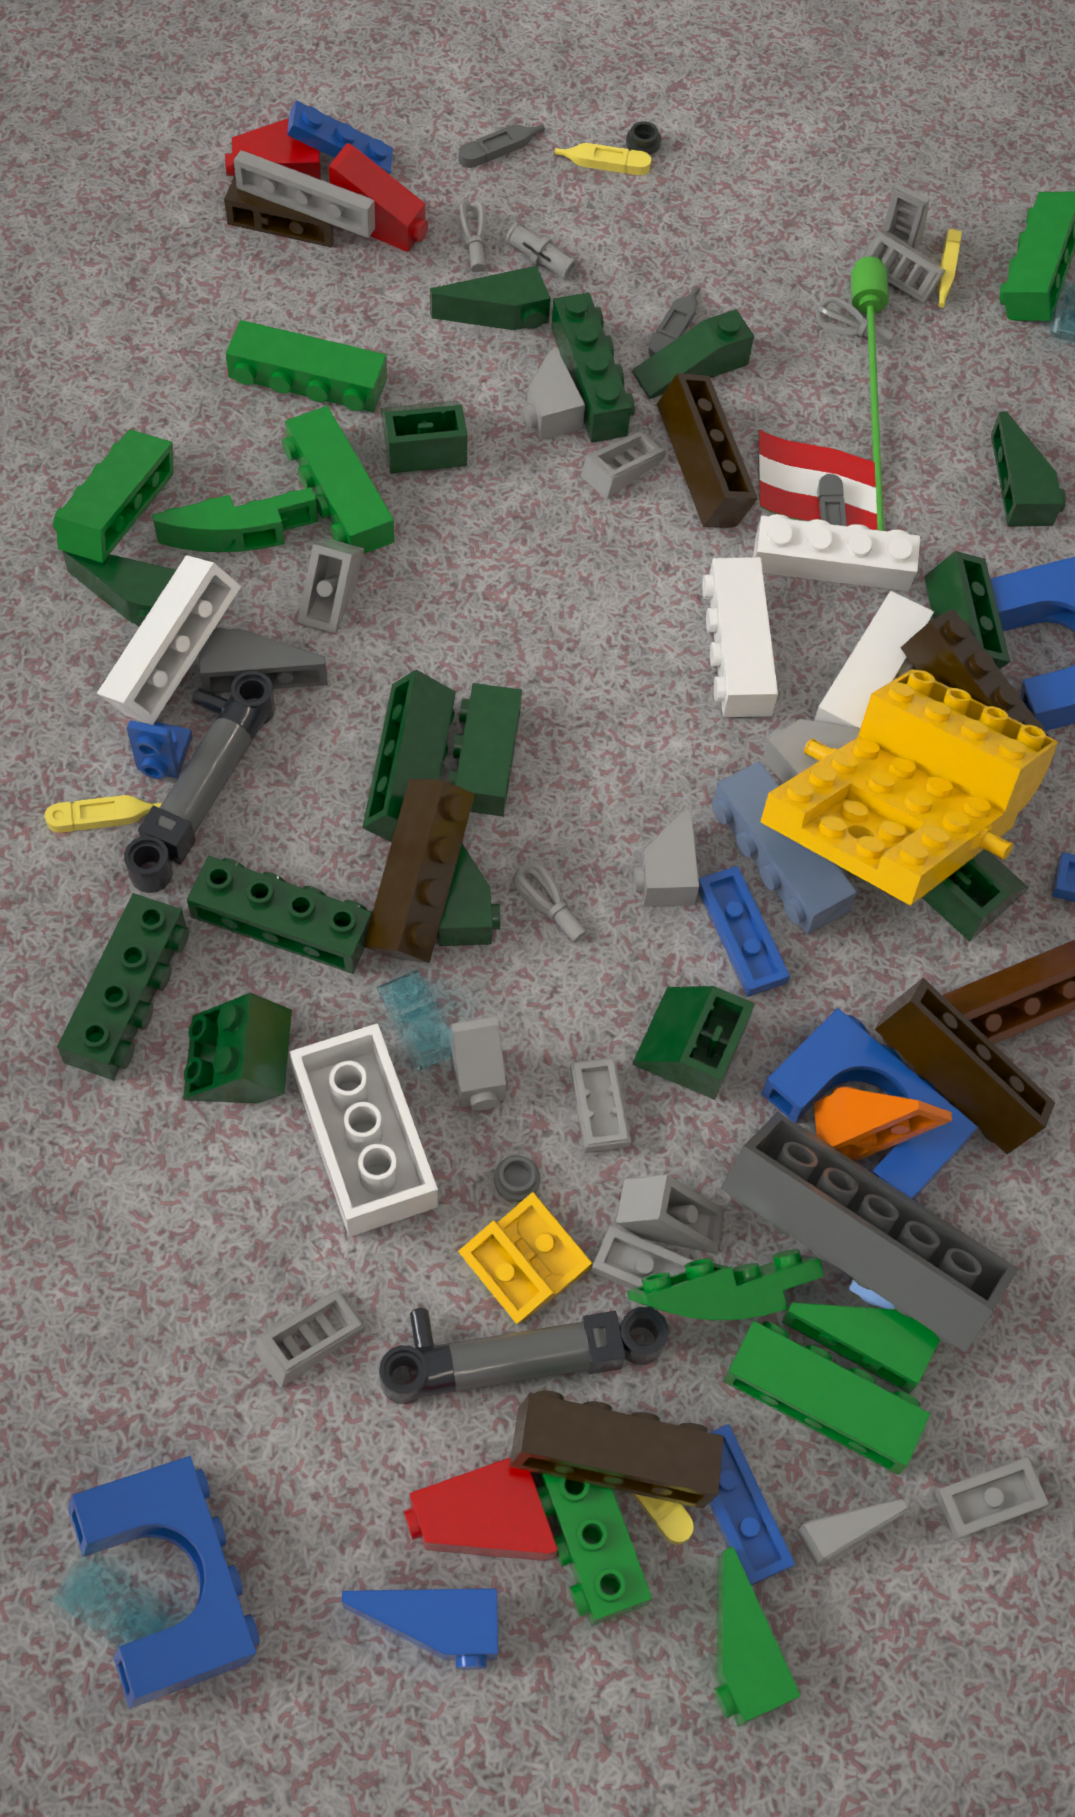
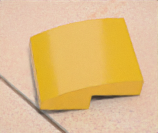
M534 1192L529 1194L500 1221L496 1222L493 1220L458 1251L517 1325L524 1322L578 1280L593 1265L589 1257Z

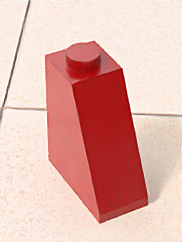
M289 118L232 137V153H225L226 176H233L234 178V159L242 150L321 180L320 151L288 136Z
M346 143L329 165L330 184L373 199L375 206V229L370 237L409 252L416 241H423L428 230V221L425 220V203L355 146Z
M511 1457L409 1493V1499L412 1508L403 1511L411 1539L422 1538L424 1548L428 1551L538 1561L551 1560L556 1557L558 1551L531 1472L509 1467Z

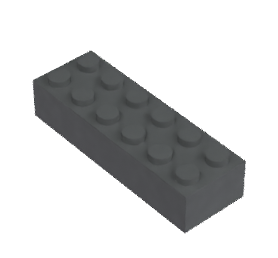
M778 1111L743 1146L720 1188L731 1195L740 1206L752 1209L771 1222L776 1230L785 1235L792 1236L810 1248L819 1259L832 1263L850 1275L859 1286L874 1291L892 1303L898 1312L907 1317L914 1318L932 1330L941 1341L956 1346L964 1353L967 1352L993 1313L1018 1271L1017 1267Z

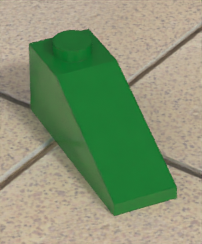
M792 1302L782 1320L783 1324L907 1394H910L919 1384L940 1341L932 1330L914 1318L907 1317L895 1309Z
M733 1546L724 1550L718 1558L716 1677L720 1686L714 1688V1694L725 1718L728 1719L734 1716L737 1725L741 1726L796 1700L801 1695Z

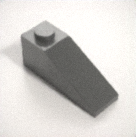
M215 628L199 652L202 688L213 694L231 693L233 680L239 674L246 671L262 672L269 677L273 689L328 685L326 659L324 656L242 629Z

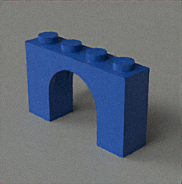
M1075 557L990 578L1003 631L1036 623L1050 622L1066 626L1075 632ZM1075 664L1066 669L1022 680L1020 698L1033 716L1042 723L1045 731L1075 723Z
M839 1008L767 1078L761 1093L795 1123L828 1090L846 1082L871 1084L888 1095L919 1100L950 1111L952 1113L951 1122L897 1144L871 1172L913 1200L964 1147L978 1128L955 1105H951L938 1094L932 1083L923 1079L919 1074H915L903 1064L900 1056L894 1049L888 1045L880 1044L867 1033L865 1026L859 1019L852 1015H846Z
M191 1455L73 1494L68 1506L82 1557L139 1538H159L171 1542L183 1550L192 1561L197 1572L199 1594L194 1611L175 1626L119 1646L113 1657L129 1709L248 1664L256 1654L254 1646L259 1645V1634L255 1621L250 1614L244 1616L238 1596L243 1593L239 1573L234 1565L227 1566L221 1548L226 1546V1537L222 1523L218 1516L211 1518L205 1500L210 1497L207 1478L201 1468L195 1470Z

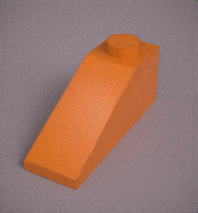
M854 1087L837 1088L832 1091L831 1095L814 1102L816 1137L855 1162L952 1121V1113L950 1111L925 1102L858 1090Z

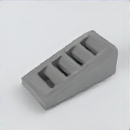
M896 184L882 231H889L916 250L923 239L930 199L902 185Z
M879 231L863 258L871 256L881 260L887 248L890 247L882 261L888 271V282L919 301L927 302L946 270L889 231ZM900 253L903 257L893 271L890 268ZM913 261L916 265L906 280L903 276ZM925 268L929 272L920 288L915 286V283Z
M638 431L587 455L581 477L607 499L665 459L666 452L645 434ZM636 446L644 455L640 456L632 448ZM624 454L628 459L631 460V462L626 460L622 455ZM611 463L615 464L618 468L615 469Z
M337 1289L259 1335L255 1352L278 1386L282 1388L364 1331L365 1326ZM329 1309L332 1310L343 1326L337 1332L323 1314ZM313 1320L326 1337L321 1342L308 1325ZM296 1332L299 1333L309 1348L302 1352L292 1338V1335ZM280 1343L291 1357V1360L288 1361L278 1347Z
M903 1499L883 1502L808 1521L798 1529L797 1534L816 1566L819 1565L821 1567L898 1521L907 1512L906 1509L908 1507Z

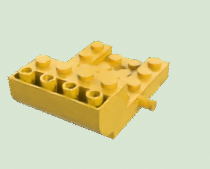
M911 669L871 693L857 738L838 749H832L814 738L807 742L804 754L818 760V762L768 793L760 822L911 906L985 849L1002 860L1008 857L1013 848V843L1000 837L1013 827L1018 813L1027 805L1039 788L1050 766L1058 741L1046 736L1045 732L1036 726L1024 725L1008 717V714L1000 708L986 706L972 699L970 694L964 690L950 688L936 681L934 676L928 672Z

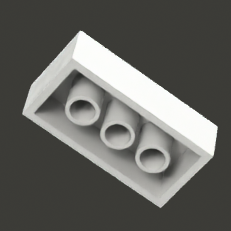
M378 1023L289 1051L293 1074L348 1236L351 1237L437 1208L438 1188Z

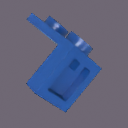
M132 720L129 721L127 733L137 770H141L143 774L154 779H162L165 776L178 779L193 737L191 729L160 722H154L153 725Z

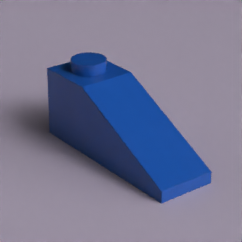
M497 1588L342 1591L344 1609L444 1660H456V1669H486L487 1660L497 1659Z

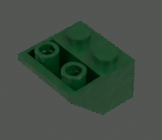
M458 401L380 408L390 474L467 466L468 435L462 404Z
M984 849L921 898L971 942L1019 899L1029 887L994 855Z
M715 986L667 987L632 1065L715 1100L746 1031L755 1003Z
M250 992L193 1015L188 1031L190 1040L187 1065L184 1070L183 1100L258 1104L284 1095L292 1010Z

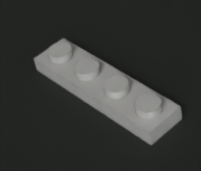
M242 150L235 157L234 167L237 189L367 238L374 231L375 206L373 199Z

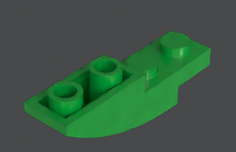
M312 487L298 491H288L285 494L263 500H253L236 507L233 505L231 496L226 495L152 514L156 538L159 544L201 552H242L285 544L283 531L318 522L316 498Z
M798 1249L776 1253L772 1256L773 1262L759 1266L758 1263H748L732 1268L715 1264L711 1258H704L685 1264V1272L670 1276L669 1272H662L646 1276L641 1279L642 1286L627 1290L630 1301L670 1314L705 1320H741L787 1310L783 1290L824 1277L819 1258L801 1255Z

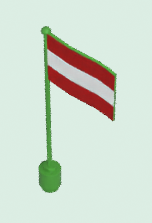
M870 256L859 259L851 271L852 306L860 313L867 315L873 462L837 449L785 440L759 429L760 507L772 513L785 515L793 520L808 522L816 519L820 520L817 497L819 480L826 474H835L840 477L843 483L847 527L857 524L864 525L871 530L884 531L875 314L882 311L889 303L888 271L883 265L882 260Z

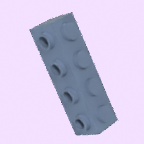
M758 761L717 783L712 802L713 812L719 822L724 825L727 824L734 833L736 843L742 854L746 857H751L755 862L765 886L769 890H775L781 898L789 919L794 924L799 923L808 935L848 913L857 891L835 863L760 822L768 793L779 786L762 763Z

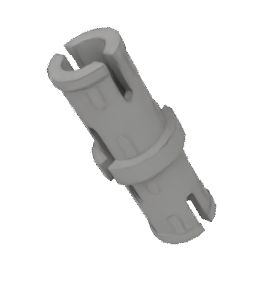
M515 222L506 235V243L511 244L528 255L533 264L545 266L564 281L575 272L578 260L555 247L553 240L547 236L541 238L524 227L520 222Z

